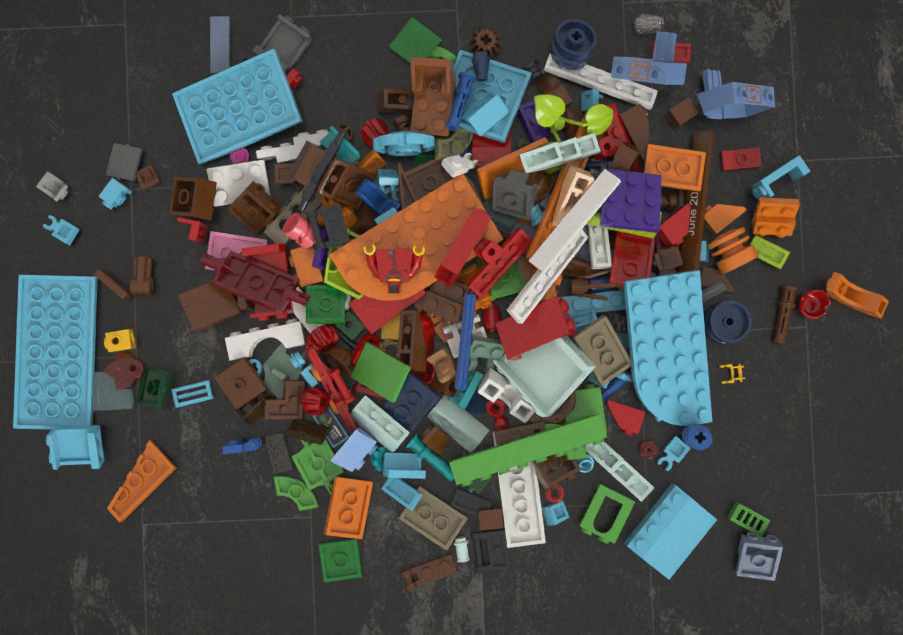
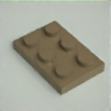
M602 315L572 336L579 349L596 365L591 372L599 385L603 386L631 366V360L606 316Z
M419 486L417 491L423 494L413 511L405 507L399 519L447 551L468 517Z

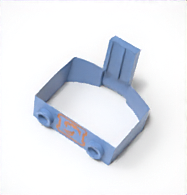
M657 31L653 59L613 57L611 78L664 85H684L687 64L673 62L677 34Z
M706 69L702 72L705 91L698 93L697 96L703 113L707 118H742L775 107L774 87L737 82L722 85L720 71Z

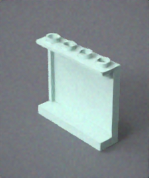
M567 335L522 354V358L519 360H507L506 354H504L500 360L493 361L497 366L498 372L509 379V384L513 388L518 389L521 397L534 407L535 413L541 417L552 416L596 367Z

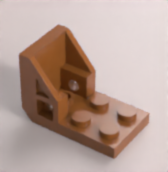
M411 57L412 92L415 96L410 131L434 137L449 138L450 130L446 127V124L448 123L454 102V89L456 85L454 66L451 60Z

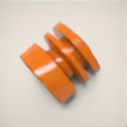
M744 227L732 229L716 237L707 245L709 250L716 246L719 249L711 254L712 257L718 255L723 257L716 263L721 274L732 271L759 257L754 245L743 246V243L749 239V236L741 239L738 236L746 231Z

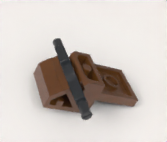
M338 131L334 142H331L327 150L306 140L288 174L292 179L307 187L297 208L299 211L305 212L306 207L312 201L316 192L357 210L360 208L363 200L355 195V191L364 179L374 182L376 176L343 160L337 155L341 148V143L346 136L345 133Z

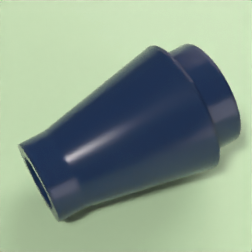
M475 52L471 61L476 81H487L490 64L488 52Z

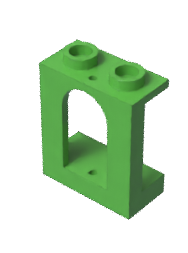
M598 483L595 488L596 492L582 521H579L578 525L582 527L581 531L588 535L594 533L599 536L598 539L606 544H609V542L615 544L635 501ZM605 496L623 505L611 529L606 533H602L594 528L593 522Z

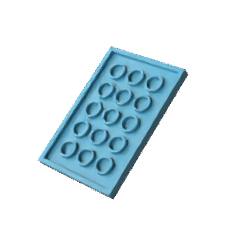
M274 48L172 93L199 165L208 163L303 122L278 53Z

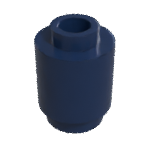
M610 274L586 280H588V284H609ZM613 288L588 289V293L608 292L609 289Z

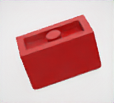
M177 217L178 222L191 226L189 240L199 244L205 243L207 225L199 221Z

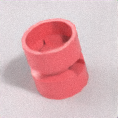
M299 213L291 215L283 226V233L290 239L295 240L304 249L311 247L315 243L310 222L308 223L307 219Z

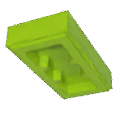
M757 235L754 236L750 245H754L759 255L757 258L779 269L782 268L790 254L789 251Z

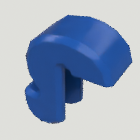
M364 179L355 191V195L380 216L392 208H395L397 212L402 208L400 203L389 198L369 179Z

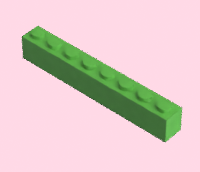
M598 413L450 460L449 464L456 485L461 484L463 487L472 484L474 479L480 478L481 481L492 477L491 474L499 472V475L508 473L510 468L515 466L518 469L529 466L528 462L536 460V463L548 460L547 456L555 454V457L565 455L566 450L572 448L574 451L585 448V444L591 442L593 445L604 442V438H607L601 416Z

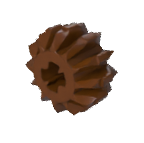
M489 25L486 26V30H483L480 26L478 27L479 32H472L474 37L470 38L472 43L470 48L471 50H476V52H488L489 57L492 58L493 52L499 53L498 47L502 46V42L499 41L501 35L496 34V28L489 31ZM484 39H488V45H483Z

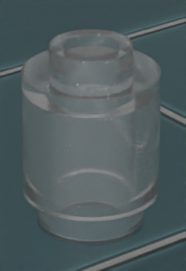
M639 14V17L635 18L634 28L638 29V33L656 34L657 31L662 32L663 16L658 14Z

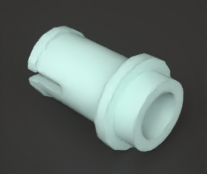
M465 536L456 537L455 542H453V545L456 546L457 562L470 560L467 549L468 540H466Z

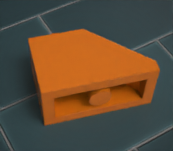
M716 204L713 207L709 205L705 209L704 226L714 236L747 209L745 207Z

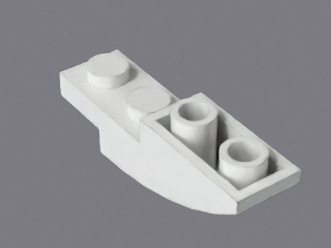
M328 130L316 131L317 134L311 135L307 132L297 134L298 137H293L294 145L283 143L277 148H272V146L261 147V150L256 151L257 159H264L265 161L277 159L278 164L295 163L306 140L324 148L320 141L329 132Z

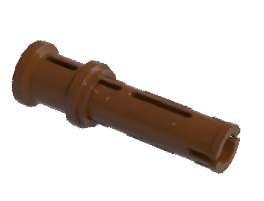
M782 285L783 291L781 300L778 301L780 310L773 342L785 344L791 311L796 306L794 301L799 288ZM783 317H785V318H784V323H783V328H782V333H780V332H781V327H782V322H783Z

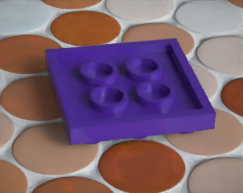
M606 169L619 178L621 183L601 205L599 226L658 233L660 230L662 175Z

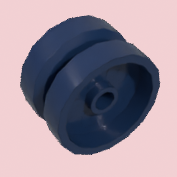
M579 19L563 21L557 27L550 47V54L554 62L568 70L583 68L589 62L597 42L594 29L588 23Z
M729 300L714 303L705 311V334L714 342L721 344L739 342L751 330V314L746 306L740 302Z

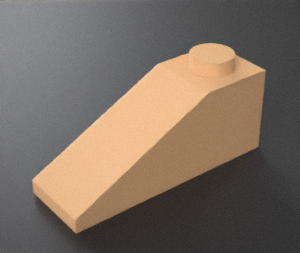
M570 166L562 184L552 222L553 226L557 227L592 185L594 177L588 171Z

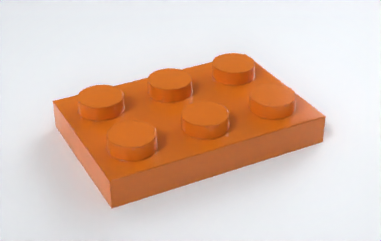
M648 144L643 173L662 175L661 186L700 192L706 152Z
M334 477L324 530L325 535L355 539L363 538L373 486L372 481Z

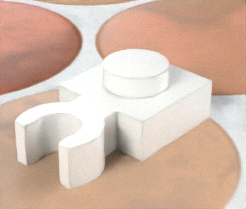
M466 153L462 158L459 154L444 158L441 165L453 178L467 173L469 169L475 168L478 161H471L472 154Z

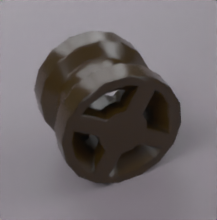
M344 123L337 125L335 129L345 133V139L351 143L354 138L352 128Z

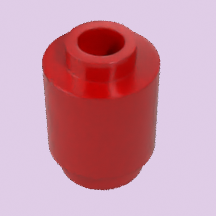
M491 305L483 309L484 311L482 312L484 330H488V334L498 333L495 324L502 321L499 306Z

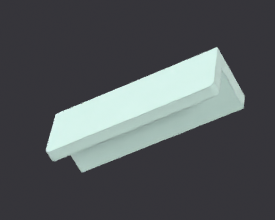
M444 395L427 417L471 453L481 443L489 429L464 408L449 401V396Z
M364 396L350 413L353 421L392 453L410 433L367 396Z

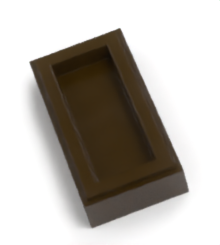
M294 419L286 430V435L322 445L330 429L327 426Z

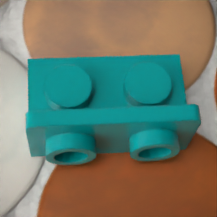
M468 370L466 390H457L454 397H449L448 400L465 409L483 374Z

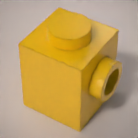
M132 329L105 333L104 345L108 352L136 349L134 331Z

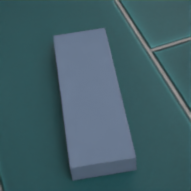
M229 16L210 17V73L215 75L231 68Z

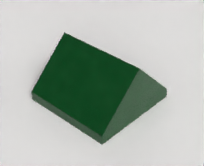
M144 365L137 403L158 410L166 409L174 371Z

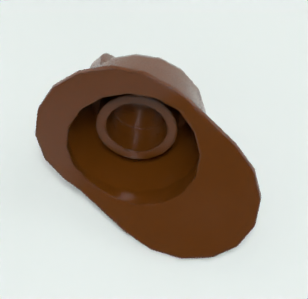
M541 171L528 173L529 179L526 185L532 187L534 184L538 185L537 199L534 204H538L546 199L557 181L556 172L551 174L542 173Z
M335 345L327 351L320 353V358L327 367L333 366L334 368L338 366L340 374L351 377L352 374L348 369L351 363L350 350Z

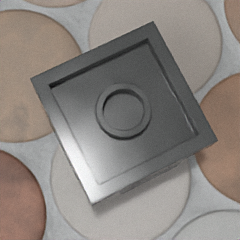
M510 170L506 179L504 175L496 177L493 184L492 210L529 220L532 207L537 199L538 185L534 184L533 187L526 185L529 174L516 170Z

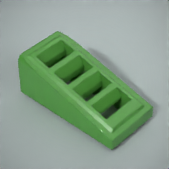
M735 502L727 519L758 534L760 537H762L770 522L769 519L738 502ZM743 509L744 512L740 520H737L739 513ZM748 513H750L747 522L744 524L743 521ZM755 516L757 518L751 528L749 525ZM760 520L764 521L759 531L755 530Z

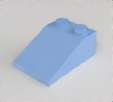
M360 426L330 461L351 472L355 468L359 470L366 462L363 458L367 454L371 456L378 448L375 445L378 441Z

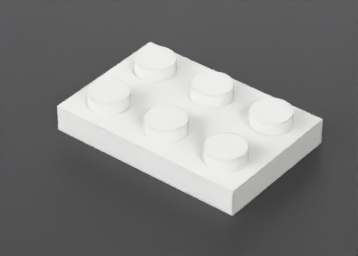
M264 159L207 168L208 179L217 182L214 207L232 204L252 181L263 185L265 192L271 197Z

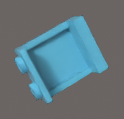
M799 155L751 186L753 189L752 193L757 200L760 197L770 198L774 196V193L770 189L769 184L788 173L792 181H795L809 173L810 170Z
M100 425L53 427L46 436V444L50 448L49 462L52 463L53 470H58L61 465L91 464L92 469H100L105 460Z

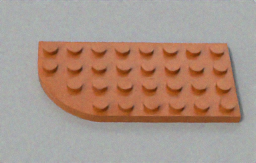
M461 174L329 254L344 280L362 295L382 301L406 299L438 280L434 278V275L473 209L486 210L465 176ZM492 220L489 221L477 244L482 238H487L495 243L503 240ZM373 241L375 249H413L414 242H417L416 247L421 249L423 248V243H425L421 267L414 278L408 279V282H400V294H388V282H380V279L373 276L367 266L366 253L363 250L364 242L366 248H371ZM474 249L465 263L477 256Z

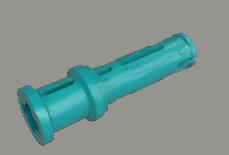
M415 433L408 440L405 447L412 449L419 459L426 460L451 482L454 476L450 465L434 453Z

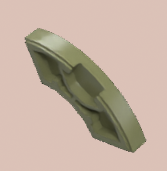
M459 127L457 131L452 132L451 137L445 140L437 139L435 142V160H443L458 154L461 155L470 145L473 133Z

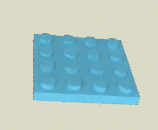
M463 50L459 51L453 65L456 71L455 87L458 86V76L461 72L470 73L476 78L471 58H473L472 53ZM490 59L488 80L484 82L475 80L472 83L471 96L466 100L463 112L488 91L497 93L509 112L482 136L505 143L529 84L531 72ZM461 117L459 127L477 134L472 125L465 122Z

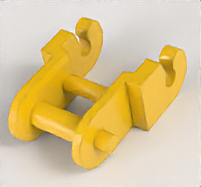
M740 363L738 366H732V364L719 365V368L729 367L731 369L730 380L721 381V384L734 383V380L742 382V379H746L742 377L744 365L741 366ZM734 368L738 369L737 378H734Z

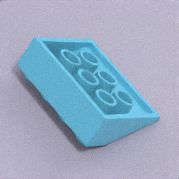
M671 483L624 543L657 571L670 579L717 519L679 487Z

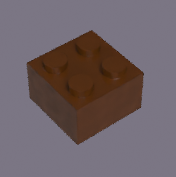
M174 177L169 215L187 219L211 220L217 182L194 177Z

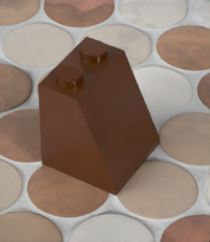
M212 282L178 295L193 331H205L243 313L237 303L236 295L213 286Z

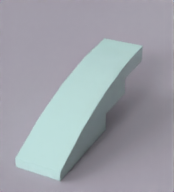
M595 133L577 139L575 137L560 143L555 142L520 154L525 173H531L600 153L601 150Z
M591 442L585 445L586 452L641 502L655 489L605 442L593 445Z

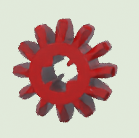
M323 324L308 334L305 341L307 345L312 346L316 353L319 354L335 345L340 337L332 325Z

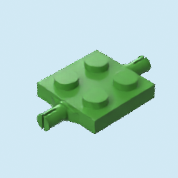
M327 438L322 445L301 440L304 448L299 453L293 455L292 459L309 491L317 486L325 485L329 495H331L333 488L331 481L335 476L343 473L344 470L341 466L330 461L335 453Z

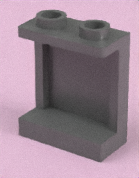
M279 14L277 16L278 21L260 46L256 45L252 51L255 56H258L273 48L276 49L287 76L311 43L312 38L309 35L310 32L305 27L300 26L299 28L289 16L285 15L283 17Z

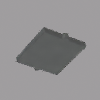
M114 143L106 175L116 177L118 180L125 179L135 182L143 149L131 147L129 144Z

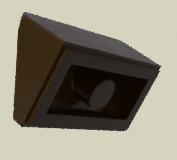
M266 389L236 410L245 423L253 425L263 415L264 399H277L269 389Z

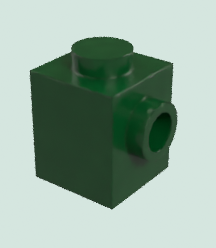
M350 311L345 313V324H336L352 341L366 328Z

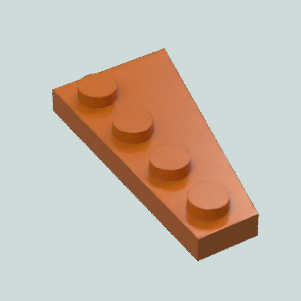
M149 440L143 454H140L133 470L127 475L123 486L119 488L107 507L119 522H123L177 468L152 440Z

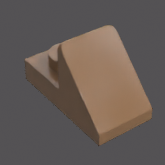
M446 343L434 350L426 358L427 361L434 365L438 380L442 384L456 376L457 368L449 344Z

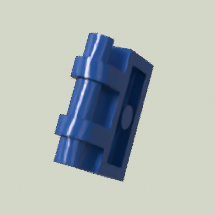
M259 437L250 439L248 442H243V439H234L227 441L228 444L222 446L223 454L254 451L259 449L263 442Z

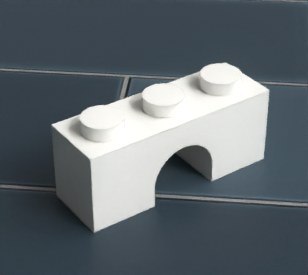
M491 368L481 378L478 386L479 394L493 403L497 398L503 400L508 405L510 414L524 423L534 414V407L521 397V393L509 384L507 378Z

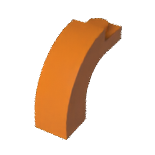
M836 272L833 273L827 282L826 293L833 299L865 314L882 318L889 303L883 295L862 289L849 282L842 274Z

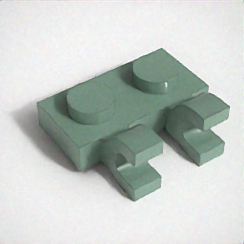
M472 336L468 370H476L478 357L483 358L480 364L485 366V373L490 368L494 369L493 361L500 360L505 352L501 340Z

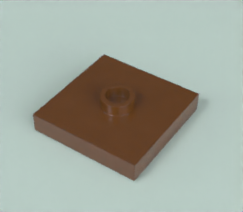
M244 357L215 377L236 410L268 389L247 357Z

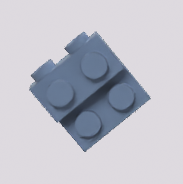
M753 532L741 535L738 547L739 557L735 570L736 576L775 581L783 550L780 539L774 535H767L766 538L759 537L758 534Z

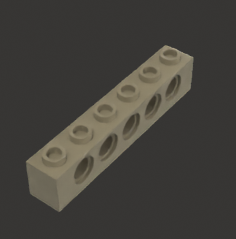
M356 161L353 165L357 166L359 162ZM306 186L301 192L297 191L291 197L292 202L288 206L284 205L279 210V216L275 220L271 219L266 224L264 233L276 244H285L286 247L292 240L283 233L281 223L294 214L293 211L299 206L302 200L301 197L307 188ZM316 192L315 200L309 202L305 212L301 214L304 218L307 219L306 212L318 210L323 204L321 197L323 195Z

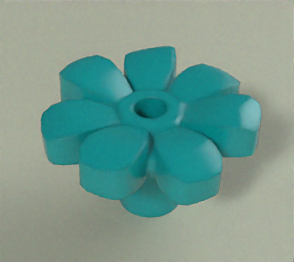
M379 447L378 451H374L370 457L372 465L376 466L375 470L382 471L384 453L390 452L385 447Z

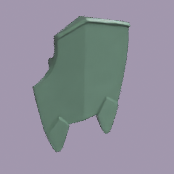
M283 343L262 366L265 371L264 383L277 399H283L284 380H298L302 371L300 367L295 368L291 363L290 358L292 356L286 353L287 348H285ZM304 351L301 355L306 360L307 355Z

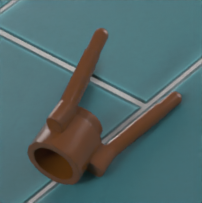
M611 269L587 275H578L577 279H572V294H578V297L607 301L608 298L605 296L585 292H588V289L614 288L615 284H588V280L585 279L610 273Z

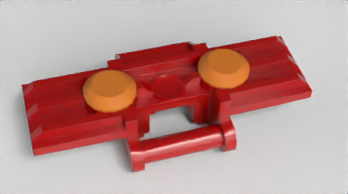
M306 345L305 353L312 364L311 371L315 379L321 381L330 397L329 405L333 412L339 414L347 428L357 429L348 410V403L352 402L355 398L339 373L341 372L338 366L328 368L321 362L314 348ZM333 379H334V381H335L337 387H334V385L332 384V380H333Z

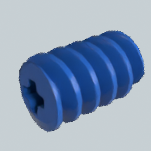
M699 424L685 426L681 433L683 442L697 450L707 449L713 441L710 430Z

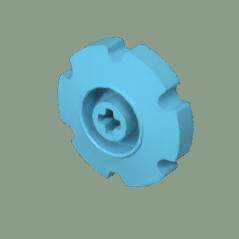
M411 131L393 132L373 139V150L375 152L392 156H413L435 149L434 136Z

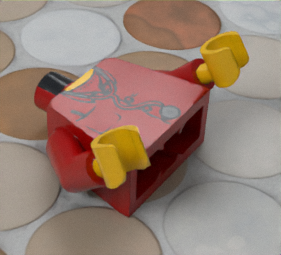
M373 241L372 247L366 248L365 242L363 243L367 266L373 276L380 279V282H388V294H400V282H408V279L415 277L421 267L425 243H423V248L421 249L416 247L417 242H414L413 249H375Z

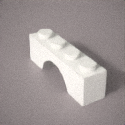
M297 319L286 321V325L279 326V323L267 325L268 329L260 330V327L249 329V333L242 334L241 331L230 333V337L225 338L229 361L252 357L256 345L266 338H276L288 349L307 345L304 325L301 321L298 322Z

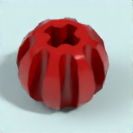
M379 118L369 119L360 129L363 141L372 147L374 138L389 134L386 123Z
M309 388L301 397V406L309 415H321L329 408L330 398L322 388Z

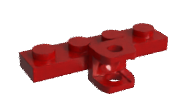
M615 103L607 105V107L613 109V119L608 129L604 132L605 137L597 141L601 154L593 155L595 160H602L612 155L614 157L621 143L625 141L631 144ZM636 161L633 172L642 173L639 163Z
M519 227L501 246L487 238H482L474 247V252L485 264L465 285L481 299L530 246L533 240Z

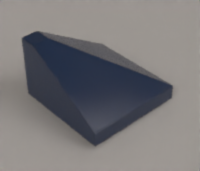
M474 392L465 410L480 418L489 400Z

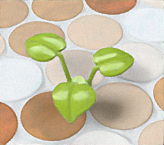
M549 94L534 96L536 121L543 127L551 128V133L554 134L557 143H560L561 139L556 131L561 130L565 122L583 127L587 126L588 134L595 133V136H598L608 129L613 119V109L604 104L591 106L585 114V123L561 117L565 112V103L560 97ZM563 164L544 170L547 174H551L561 169Z

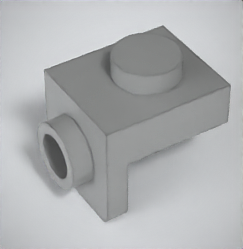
M48 170L36 185L37 188L51 196L56 202L59 198L63 200L69 191L67 190L68 185Z

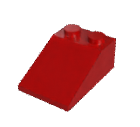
M511 129L505 143L473 133L472 161L477 160L478 162L472 170H477L511 153Z

